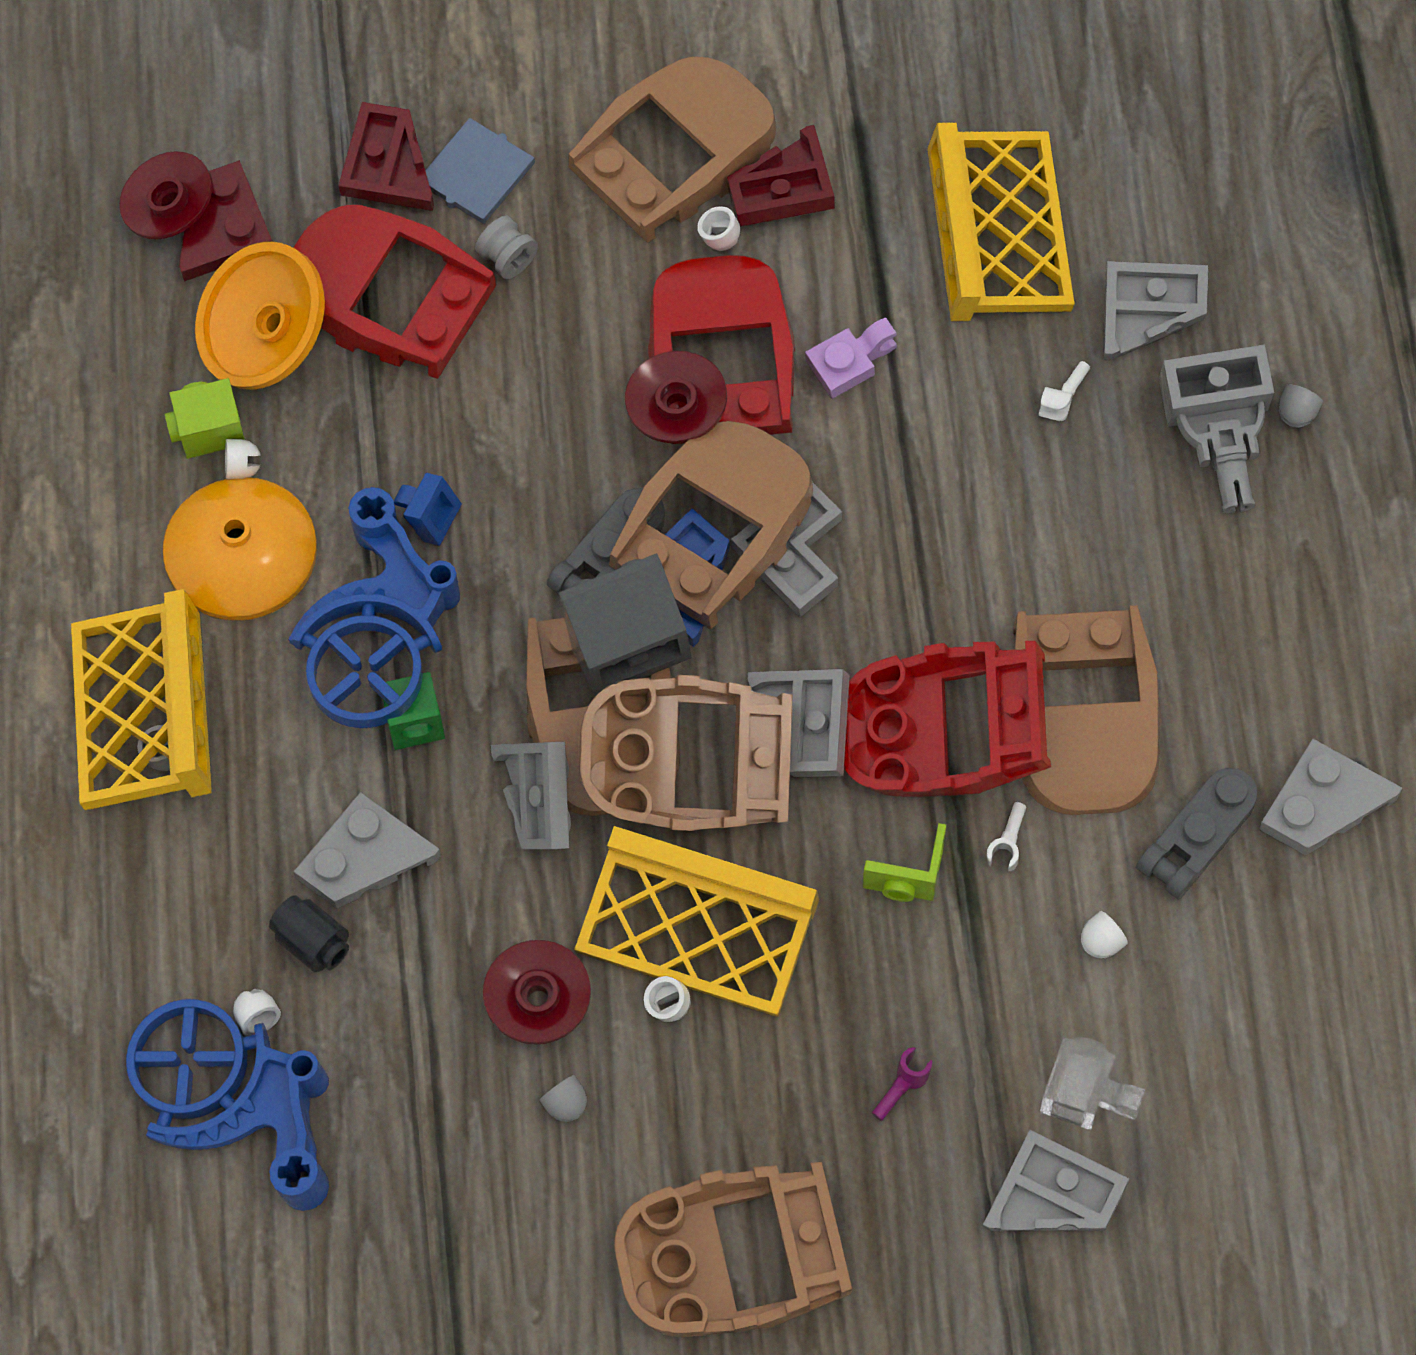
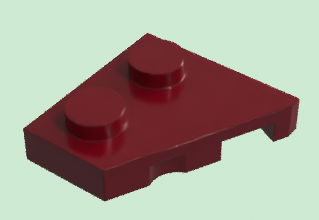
M367 102L361 103L338 185L341 196L433 211V196L409 109Z
M814 125L806 126L800 130V139L782 151L775 146L762 154L756 163L745 165L727 177L732 207L740 227L835 209V197Z
M240 160L209 171L213 183L210 202L202 216L184 231L179 263L184 282L216 271L230 256L249 245L260 242H272Z

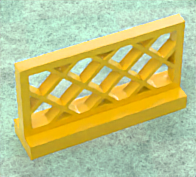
M937 123L927 150L951 321H971L974 313L1071 312L1075 303L1049 131L958 132L957 123ZM965 148H982L995 159L982 171L966 158ZM1016 148H1037L1039 163L1030 171L1010 154ZM1000 164L1021 179L1011 192L989 177ZM1040 172H1041V178H1042V179H1040V178L1037 176ZM969 177L973 179V182L971 184L969 181ZM980 185L1001 201L989 214L972 201L971 194ZM1028 185L1045 198V206L1037 214L1016 198ZM1007 207L1028 222L1017 235H1014L995 220ZM975 220H977L980 223L977 227ZM986 228L1007 244L996 257H993L978 244V237ZM1034 228L1051 241L1052 249L1044 257L1023 242L1024 238ZM1013 250L1035 266L1023 279L1002 264L1003 260ZM1053 258H1054V265H1052V264L1050 263V261H1051ZM981 263L986 266V268L983 271ZM992 272L1014 288L1007 296H986L984 280ZM1042 272L1058 285L1059 296H1043L1031 287L1029 283Z
M180 589L164 593V603L71 623L79 803L83 809L90 810L184 789L187 790L191 797L211 794L200 613L186 591ZM161 621V633L148 648L133 639L144 625ZM104 633L115 637L98 659L87 652V637ZM126 646H129L141 654V656L123 676L111 668L110 664ZM162 651H163V658H162L161 656H159V654H160ZM153 662L164 669V677L151 692H148L135 682ZM104 673L118 683L99 703L89 697V689ZM130 690L144 700L131 716L124 720L112 712V709ZM164 696L166 699V703L162 701V698ZM156 707L166 713L167 722L152 738L138 729V727ZM107 718L120 728L103 748H100L92 742L91 734ZM133 735L145 743L146 746L133 762L127 766L115 758L114 755L129 737ZM167 741H168V748L164 746ZM158 752L169 759L170 775L147 779L140 774L148 765L150 759ZM92 753L96 755L94 759H92ZM107 763L122 772V775L111 788L94 791V779Z
M614 826L607 844L609 850L574 950L577 953L655 978L663 976L672 977L683 983L686 988L779 1017L810 921L814 918L819 902L817 890ZM620 866L638 872L646 890L618 903L610 888L616 867ZM646 875L664 881L651 886ZM675 884L689 888L697 906L668 919L656 894ZM697 891L714 897L702 903ZM608 895L613 906L602 911L606 896ZM651 897L663 923L634 936L622 911ZM726 900L739 904L748 922L719 936L706 910ZM747 907L765 913L753 919ZM701 913L714 939L685 953L673 927ZM617 914L629 940L610 950L590 944L596 925ZM776 916L797 922L791 942L770 952L757 926ZM752 929L765 955L736 969L723 943ZM668 930L680 956L661 966L647 962L639 944ZM718 946L731 972L712 982L699 979L690 960ZM634 947L639 959L621 953ZM786 954L780 972L774 959ZM769 962L778 980L771 1001L749 995L740 977ZM685 964L690 975L672 969ZM735 980L740 991L724 987L723 985Z

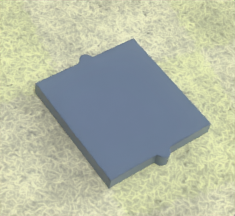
M469 118L425 171L431 192L446 200L448 208L457 207L485 224L534 165L535 158L508 142L506 134L501 133L497 135Z

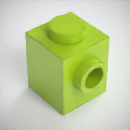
M229 378L210 383L202 381L193 382L184 386L181 390L169 392L174 410L165 413L169 435L172 443L182 442L187 459L225 450L226 439L245 440Z

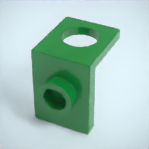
M430 672L423 673L420 691L410 708L401 716L387 720L394 750L446 739ZM412 676L387 681L386 683L401 696L408 687ZM383 700L384 706H385V707L389 706V705Z

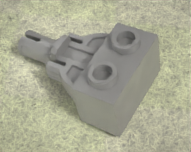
M1265 344L1164 360L1159 383L1168 427L1178 425L1184 439L1197 450L1200 467L1209 466L1211 459L1208 446L1210 447L1211 462L1214 471L1217 473L1223 513H1235V507L1238 504L1240 512L1254 508L1255 501L1252 497L1246 453L1248 460L1256 459L1260 455L1257 436L1263 427L1265 411H1268L1274 395Z

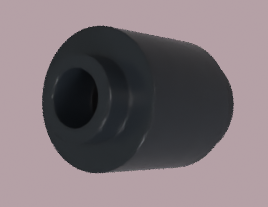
M297 895L291 896L277 908L270 919L269 929L275 933V940L313 972H319L325 968L328 970L334 969L342 962L349 951V945L346 943L349 931L310 899L302 900Z

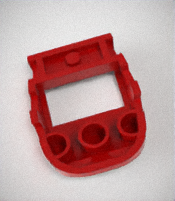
M363 205L340 206L324 213L307 227L293 247L309 258L320 275L325 298L321 329L335 337L337 345L351 352L358 348L379 355L380 361L401 367L405 360L427 366L428 375L436 379L442 374L497 285L494 272L435 229L404 217ZM399 237H403L410 242L441 255L443 261L447 263L401 336L353 312L354 307Z
M739 255L690 259L674 264L664 270L655 282L651 299L649 358L672 351L671 337L771 327L777 380L726 384L727 404L719 422L731 421L748 424L761 429L769 435L792 433L791 398L794 396L795 343L778 279L774 271L758 259ZM677 401L672 403L669 408L679 409L687 404Z
M995 641L973 642V646L947 647L945 643L924 646V653L900 660L895 655L869 664L849 680L844 758L845 771L859 784L880 794L901 797L979 794L1051 768V760L1047 757L1042 662L1045 661L1044 652L1036 641H1025V649L1001 650ZM986 674L990 765L981 767L979 771L949 775L945 682Z

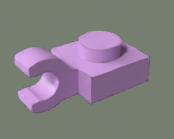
M887 318L880 319L870 325L857 339L847 328L806 351V362L830 398L833 399L875 375L874 365L871 361L897 348V344L893 340V337L897 336Z

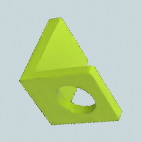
M938 823L929 871L866 860L863 873V888L881 891L885 897L900 902H909L914 898L933 901L945 843L946 824Z

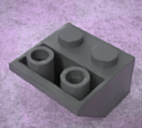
M657 553L643 559L628 561L616 570L594 579H583L575 583L571 588L559 592L572 650L594 696L612 684L624 680L641 679L692 658L687 630Z

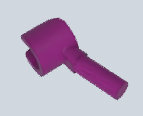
M915 1047L908 1048L903 1052L897 1068L896 1080L871 1112L880 1121L886 1117L909 1088H920L926 1084L929 1078L932 1060L927 1063L922 1071H913L907 1067L914 1057Z

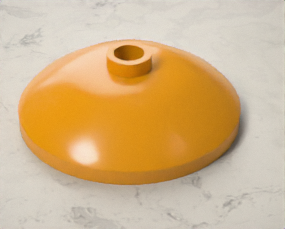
M260 242L249 245L234 253L216 270L203 291L195 321V337L199 355L204 365L219 380L229 378L231 386L239 389H261L276 384L289 376L308 356L320 332L325 306L323 284L316 267L309 258L295 248L283 243Z
M251 477L216 481L193 493L179 506L172 516L163 541L164 565L174 589H184L198 611L224 620L255 619L273 613L288 604L298 595L309 580L317 556V539L313 522L299 499L285 488L273 482ZM240 528L244 530L243 534L238 538L227 536L232 529Z

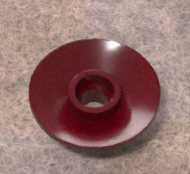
M166 152L150 158L130 175L122 189L119 206L124 223L136 235L154 240L173 237L187 230L202 216L210 202L213 183L208 168L198 157L186 152Z
M669 351L649 358L634 371L625 390L626 410L633 425L645 436L663 443H685L690 439L707 434L720 421L727 404V388L719 369L705 357L687 351ZM677 401L687 404L679 409L669 408L672 403Z
M529 940L506 949L491 964L483 984L485 1009L494 1026L507 1037L525 1044H547L570 1034L585 1017L591 999L589 976L581 960L568 948L546 940ZM535 991H542L548 995L547 1001L540 1006L532 1005L528 998Z

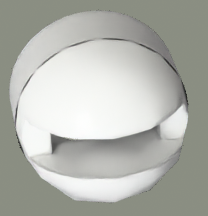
M722 206L711 208L701 216L698 222L700 236L712 249L724 251L736 245L741 229L737 218L729 208Z
M226 439V480L250 478L257 473L260 465L247 464L248 456L261 455L256 445L247 440Z
M1099 911L1088 920L1081 933V943L1084 950L1096 958L1111 957L1128 944L1127 938L1119 926L1103 911Z
M663 976L653 980L646 988L644 1005L653 1017L664 1022L680 1020L687 1014L691 1005L690 994L683 983L672 977ZM679 998L677 1003L663 1010L660 1009L659 1005Z
M260 989L242 992L234 1001L233 1007L235 1021L246 1036L255 1034V1024L264 1023L266 1030H269L278 1022L281 1016V1011L274 999L264 990Z

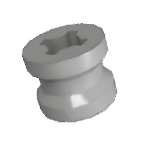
M508 215L501 216L489 224L481 233L475 245V252L485 261L492 260L495 263L496 272L504 279H511L521 273L531 263L538 250V242L528 234L522 235L518 231V224Z

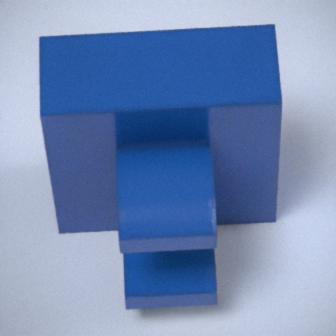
M425 473L418 488L402 485L394 499L396 506L407 508L403 517L409 522L421 540L438 546L441 545L462 505L443 476Z

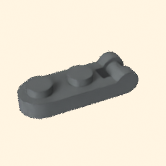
M643 488L627 490L616 499L567 559L561 561L553 569L547 580L549 588L559 594V592L569 589L578 581L583 580L579 576L584 570L595 577L615 570L609 566L610 553ZM662 499L646 519L647 524L661 532L665 523V508Z
M1225 768L1216 771L1207 779L1157 841L1144 852L1136 865V869L1147 877L1155 875L1167 884V892L1178 900L1181 899L1251 815L1257 801V787L1254 780L1246 772L1236 768ZM1172 851L1187 861L1181 868L1167 858Z

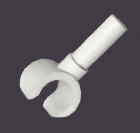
M1079 362L1066 383L1063 384L1062 390L1045 387L1041 398L1039 416L1056 421H1064L1067 418L1072 397L1090 370V366L1086 362Z
M1015 802L1013 804L1001 838L995 839L990 843L987 849V862L989 866H991L994 853L999 849H1006L1013 855L1009 863L1008 872L1014 870L1018 865L1019 851L1016 841L1026 810V806L1023 803Z

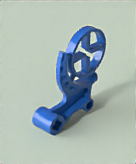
M375 487L365 488L357 492L350 500L348 509L355 539L360 546L373 551L385 562V570L376 577L345 584L323 596L302 616L288 639L289 643L297 649L302 650L304 646L311 649L307 659L306 675L311 695L319 709L332 720L354 728H372L387 724L388 719L399 717L410 708L418 696L423 678L419 651L429 646L434 653L442 650V645L433 626L444 610L454 608L460 601V590L455 567L447 561L439 560L428 565L413 549L404 528L398 522L392 497L383 489ZM362 612V616L350 617L335 623L318 638L313 636L320 628L337 618ZM375 613L397 617L413 626L422 636L413 640L409 633L400 625L391 620L375 616ZM359 631H377L392 636L389 641L369 657L368 661L372 671H378L404 648L408 650L413 660L412 677L408 687L401 696L375 672L368 674L369 686L389 705L381 710L369 713L348 712L336 707L361 685L357 672L350 673L324 696L316 682L319 662L329 647L354 671L361 670L360 657L341 639L343 636Z
M196 999L178 1000L167 1003L151 1012L134 1031L126 1055V1067L131 1085L151 1109L160 1113L156 1124L150 1122L146 1136L153 1141L175 1148L203 1150L232 1144L251 1135L258 1129L265 1127L273 1128L277 1131L276 1158L272 1161L269 1173L270 1181L274 1188L293 1209L305 1211L320 1205L327 1197L329 1181L324 1170L317 1162V1147L310 1126L309 1106L310 1098H316L327 1090L329 1077L316 1056L306 1050L287 1054L272 1049L264 1023L254 1025V1035L243 1037L236 1023L224 1010L206 1001ZM198 1014H204L218 1019L229 1028L233 1036L235 1051H196L193 1054V1059L198 1066L232 1067V1070L224 1084L215 1093L202 1101L190 1104L193 1072L186 1064L180 1065L181 1059L174 1051H142L156 1028L171 1018L183 1015L181 1046L186 1053L192 1054L196 1047ZM256 1048V1059L252 1075L245 1089L235 1101L232 1097L240 1087L247 1068V1050ZM180 1065L175 1105L161 1102L145 1090L140 1078L139 1067H177ZM220 1107L225 1109L216 1117L196 1125L170 1127L172 1118L193 1119L210 1114ZM306 1171L309 1177L300 1178L301 1172ZM299 1181L298 1187H293L290 1182Z

